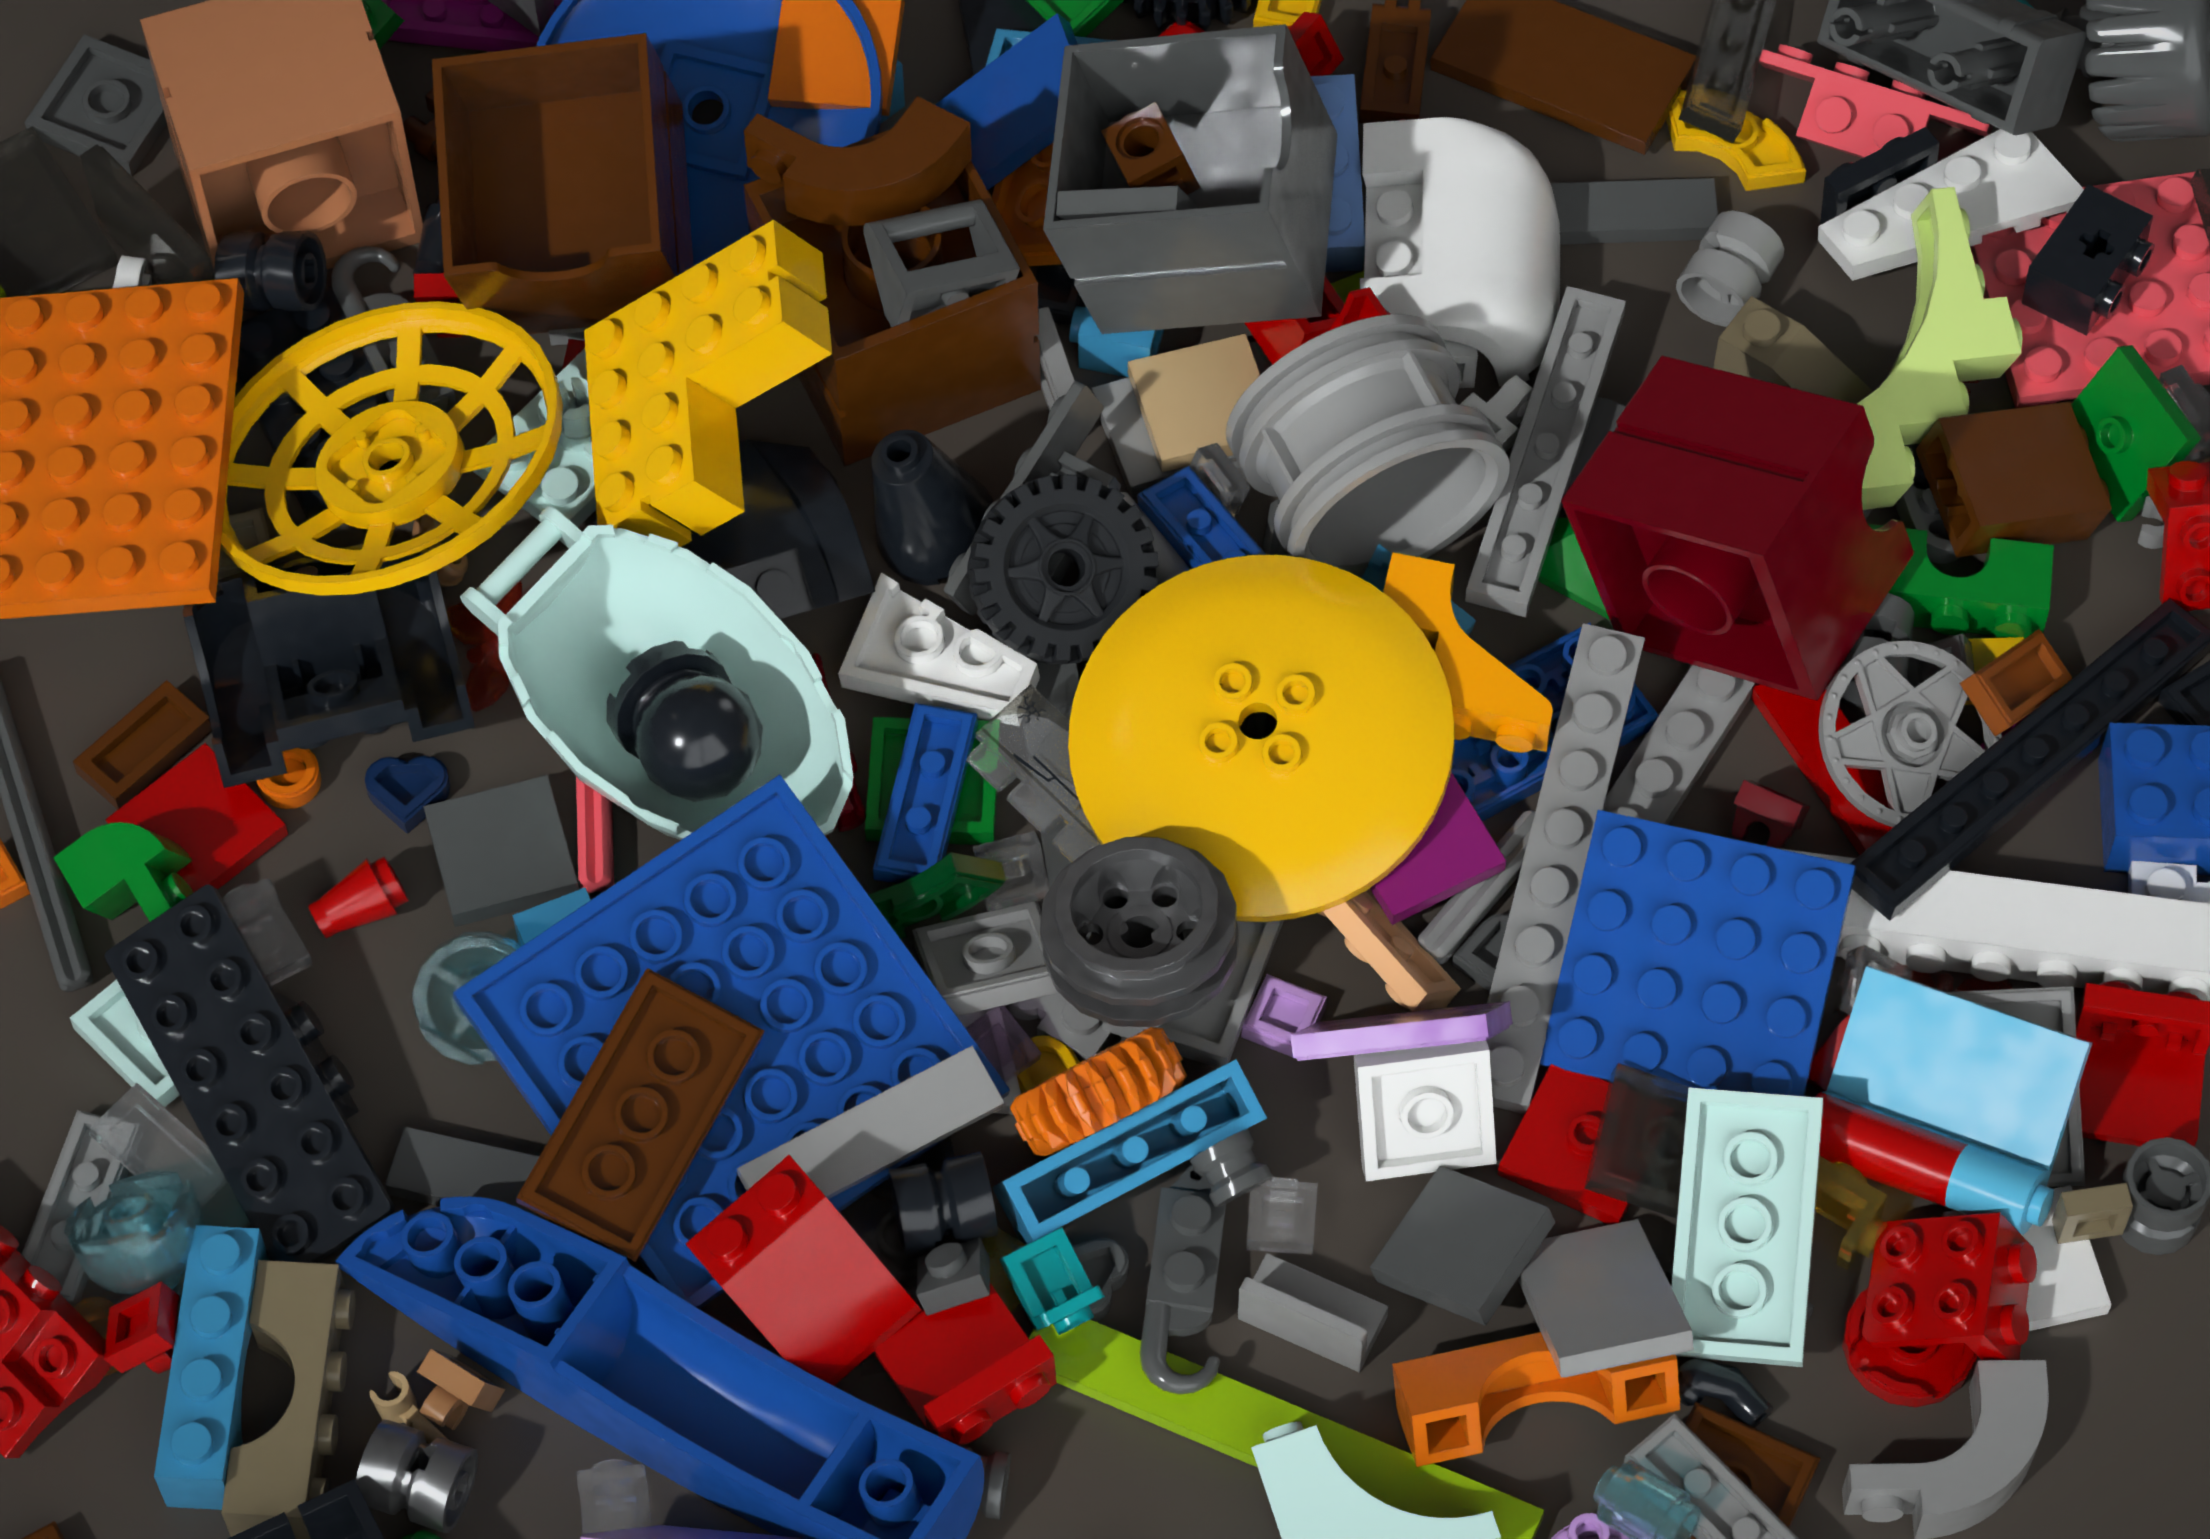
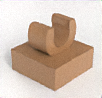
M434 1349L429 1350L417 1370L419 1374L437 1384L425 1399L419 1413L439 1426H447L452 1430H455L462 1421L469 1405L492 1412L506 1390L456 1357Z

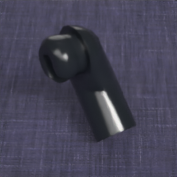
M1693 1358L1680 1365L1681 1372L1678 1374L1680 1402L1685 1406H1693L1695 1402L1700 1404L1704 1396L1718 1398L1725 1403L1742 1423L1753 1428L1762 1423L1773 1411L1772 1405L1735 1366Z

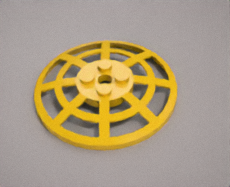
M441 301L403 303L369 310L337 321L303 338L270 361L246 383L235 397L223 529L220 542L221 549L239 568L261 582L290 592L320 596L353 595L391 588L426 576L462 558L491 538L518 513L539 486L554 458L562 431L563 401L558 379L542 348L521 326L498 313L482 308L467 310L463 304ZM425 333L466 335L494 343L503 348L502 352L482 377L456 367L434 364L422 365V336ZM397 337L396 368L362 377L334 391L327 397L306 377L307 374L322 364L351 350L380 340ZM522 362L533 373L543 391L547 409V420L545 425L515 436L516 431L511 411L498 391ZM422 385L448 387L466 393L447 414L432 404L419 401L420 386ZM394 389L393 402L369 408L351 419L342 412L347 407L367 397ZM284 392L306 412L285 435L273 455L269 467L234 463L236 454L251 427L270 404ZM485 407L495 422L497 443L465 450L459 432ZM322 427L331 435L320 451L315 468H292L300 451L315 432ZM536 451L525 472L507 495L485 516L480 517L476 515L499 489L509 471L511 461ZM391 460L399 462L390 469L379 470L385 463ZM492 466L484 483L466 505L462 507L447 497L457 485L462 473ZM228 485L265 489L264 497L267 513L280 536L246 550L240 544L230 524L227 506ZM286 490H319L328 508L301 525L296 526L288 513ZM425 514L441 523L436 528L414 539L389 546L396 526L411 522ZM344 523L356 528L368 529L362 550L334 548L316 541ZM454 532L459 534L450 541L418 557L380 569L383 562L420 552L444 540ZM299 551L305 556L325 563L355 566L350 575L314 576L286 572L266 564L292 552Z

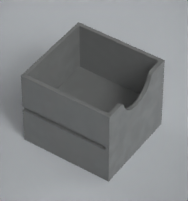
M1287 25L1098 42L1064 47L1043 231L1070 279H1075L1074 286L1101 334L1321 317L1338 134ZM1156 102L1201 187L1188 194L1200 208L1060 220L1056 216L1058 191L1130 188L1101 130L1120 121L1127 114L1139 111Z

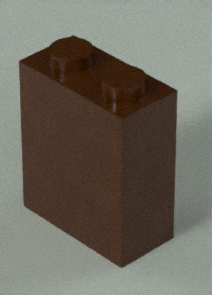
M2070 402L1938 418L1916 448L1917 456L1956 557L1987 553L1991 538L2049 545L2087 540L2112 509L2107 484L2099 477L2088 449L2089 444L2086 431L2079 425Z

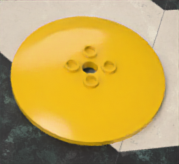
M1248 555L1210 562L1182 572L1156 586L1120 615L1092 652L1080 677L1073 698L1069 720L1068 749L1070 769L1078 800L1086 820L1101 845L1124 837H1154L1166 839L1196 850L1224 874L1236 902V921L1272 922L1296 919L1345 903L1385 878L1410 854L1434 820L1444 798L1454 757L1455 724L1450 691L1444 671L1434 649L1409 614L1391 597L1362 578L1327 563L1285 555ZM1256 712L1268 713L1277 721L1275 730L1269 736L1262 739L1249 738L1241 731L1244 719Z

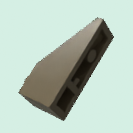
M1753 296L1747 300L1718 338L1714 369L1854 404L1859 403L1873 392L1804 325Z

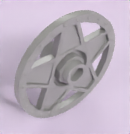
M1892 641L1882 643L1863 651L1848 661L1834 676L1826 690L1820 708L1818 729L1820 748L1826 768L1846 799L1866 816L1890 827L1896 826L1932 796L1936 779L1950 781L2002 738L2001 733L1997 736L1993 735L1980 714L1985 750L1956 726L1968 698L1959 683L1974 672L1954 655L1922 642ZM1912 657L1935 664L1942 669L1914 688L1885 658ZM1854 677L1866 717L1836 732V719L1840 699ZM1846 768L1881 770L1889 808L1866 794Z

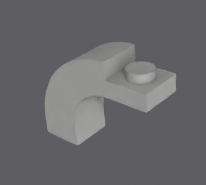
M2046 1360L1977 1361L1969 1385L1972 1436L1966 1444L1955 1453L1928 1463L1849 1464L1842 1487L1844 1515H1862L1865 1520L1870 1522H1890L1900 1519L1904 1514H1912L1914 1539H1933L1966 1530L1994 1514L2011 1498L2028 1473L2041 1440L2047 1420L2049 1404Z

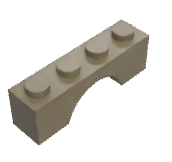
M258 1260L249 1323L258 1348L285 1363L294 1373L295 1384L291 1402L279 1422L258 1439L230 1450L221 1513L231 1537L285 1512L295 1538L310 1539L297 1506L330 1491L329 1479L321 1477L324 1455H334L338 1441L337 1414H330L333 1392H343L346 1383L347 1355L345 1351H339L342 1329L351 1330L353 1327L356 1303L354 1289H346L339 1264Z

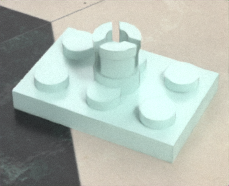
M585 349L556 376L563 401L561 435L554 458L542 481L522 506L525 511L539 521L538 515L547 506H552L577 527L596 510ZM542 390L513 417L516 431L515 436L545 425L547 409ZM497 434L486 445L497 443ZM536 451L511 461L509 471L498 491L505 496L525 472ZM492 466L473 472L485 480Z

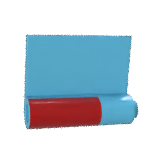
M1866 966L1827 1091L1820 1092L1815 1096L1823 1098L1824 1104L1819 1161L1967 1215L2001 1212L2017 1231L2024 1235L2032 1224L2041 1227L2049 1214L2053 1202L2054 1189L2047 1187L2092 1042L1887 971Z

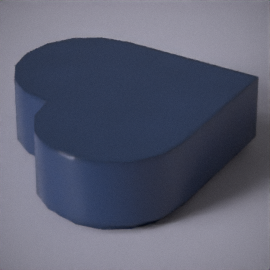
M430 756L416 757L409 762L396 757L381 758L371 764L365 775L369 799L407 834L426 818L423 806L445 801L449 796L451 788L447 768L442 761Z

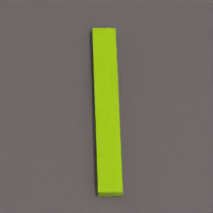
M1091 1319L1061 1335H1058L1054 1325L1051 1324L1036 1332L1033 1329L1029 1340L1040 1334L1053 1353L1058 1384L1257 1468L1258 1466L1251 1447L1265 1443L1262 1435L1280 1425L1301 1422L1303 1429L1317 1425L1324 1444L1343 1472L1364 1491L1387 1505L1405 1512L1436 1518H1458L1492 1511L1501 1539H1534L1543 1520L1544 1509L1437 1464L1416 1467L1412 1454L1220 1373H1217L1216 1377L1207 1387L1195 1393L1175 1394L1163 1391L1151 1383L1142 1370L1140 1359L1141 1340ZM1167 1352L1166 1362L1174 1372L1191 1375L1204 1368Z

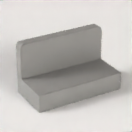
M1266 1253L1254 1278L1245 1277L1239 1288V1320L1359 1373L1388 1316L1387 1305Z

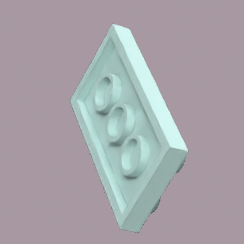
M1688 1088L1671 1288L1692 1329L1694 1350L1675 1354L1676 1357L1803 1367L1824 1105L1823 1098Z

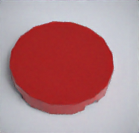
M1868 1288L1859 1294L1847 1314L1842 1348L1850 1372L1866 1391L1890 1404L1916 1408L1942 1402L1962 1388L1977 1359V1355L1965 1343L1874 1348L1862 1336Z

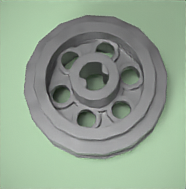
M1124 837L1089 849L1059 872L1042 903L1040 937L1044 946V962L1055 989L1080 1013L1114 1026H1159L1192 1015L1221 992L1237 964L1239 927L1236 921V902L1224 874L1198 851L1166 839ZM1185 929H1193L1184 941L1179 939L1178 935ZM1089 932H1096L1102 935L1103 938L1099 943L1090 945L1086 942L1085 937Z

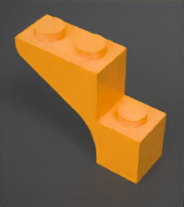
M1392 552L1383 592L1409 614L1422 630L1438 657L1451 695L1455 740L1467 739L1470 736L1495 741L1501 748L1512 752L1525 753L1532 749L1547 752L1553 712L1552 705L1546 697L1492 656L1461 629L1451 605L1455 564Z

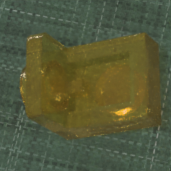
M1819 1156L1815 1212L1848 1230L1841 1242L1836 1261L1838 1266L1848 1271L1859 1253L1867 1258L1873 1255L1875 1243L1888 1225L1887 1222L1881 1219L1887 1195L1869 1185L1866 1178L1854 1167L1843 1162L1831 1163Z

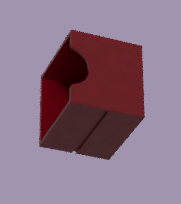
M1661 355L1616 420L1617 427L1615 430L1607 433L1561 500L1613 629L1645 637L1643 651L1818 701L1914 554L1903 522L1892 519L1884 526L1873 530L1864 517L1862 485L1866 466L1874 447V435L1864 406Z

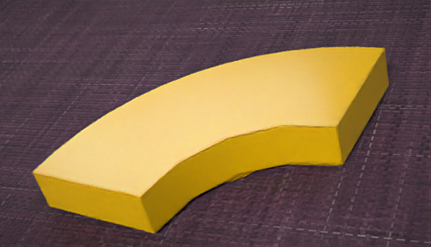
M1681 90L1666 119L1674 151H1698L1720 159L1738 175L1745 191L1805 182L1806 168L1798 150L1783 130L1769 118L1762 120L1753 113L1736 106L1737 100L1723 95L1695 90Z

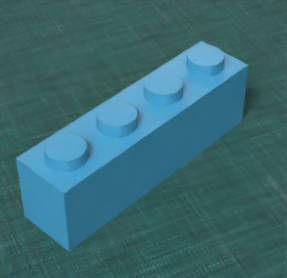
M1237 1059L1120 1121L993 1186L992 1189L1019 1241L1024 1246L1193 1158L1229 1136L1267 1119Z

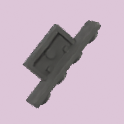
M1075 381L1066 395L1056 400L1049 412L1048 424L1034 446L1028 448L1019 458L1015 467L1014 477L1001 498L1015 488L1032 480L1063 474L1077 475V477L1085 479L1090 477L1103 482L1102 485L1109 489L1115 488L1119 491L1121 484L1114 476L1075 457L1103 411V405L1086 385ZM999 500L994 501V502L988 507V509L986 510V512H985V514H984V516H983V519L985 518V516L987 515V513L990 511V509H991ZM969 547L967 552L959 555L952 564L944 592L961 610L974 615L978 608L975 601L971 599L969 591L970 578L967 574L968 559L971 553ZM1063 553L1052 554L1047 566L1050 578L1060 585L1074 560Z

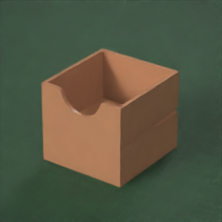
M208 0L140 19L174 152L213 272L218 244L223 236L230 232H263L270 237L272 234H279L283 231H310L316 234L322 243L327 269L334 268V264L343 254L357 247L374 246L390 252L420 243L423 222L401 112L376 40L373 38L372 29L362 0Z

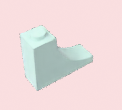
M1301 1422L1280 1425L1262 1435L1265 1443L1251 1447L1282 1539H1501L1492 1511L1466 1517L1436 1518L1402 1511L1371 1496L1355 1484L1339 1467L1324 1444L1317 1425L1303 1429Z

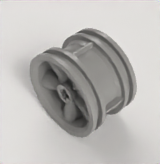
M1391 314L1365 318L1332 329L1300 345L1271 365L1246 389L1235 404L1226 426L1227 443L1234 457L1239 462L1249 484L1263 494L1278 497L1280 502L1275 512L1274 530L1288 556L1303 557L1327 563L1362 578L1378 544L1391 553L1395 552L1426 559L1469 530L1499 498L1509 477V458L1501 443L1496 439L1487 418L1480 411L1469 406L1458 405L1455 402L1460 385L1459 368L1450 352L1446 349L1445 343L1436 327L1429 321L1412 315Z

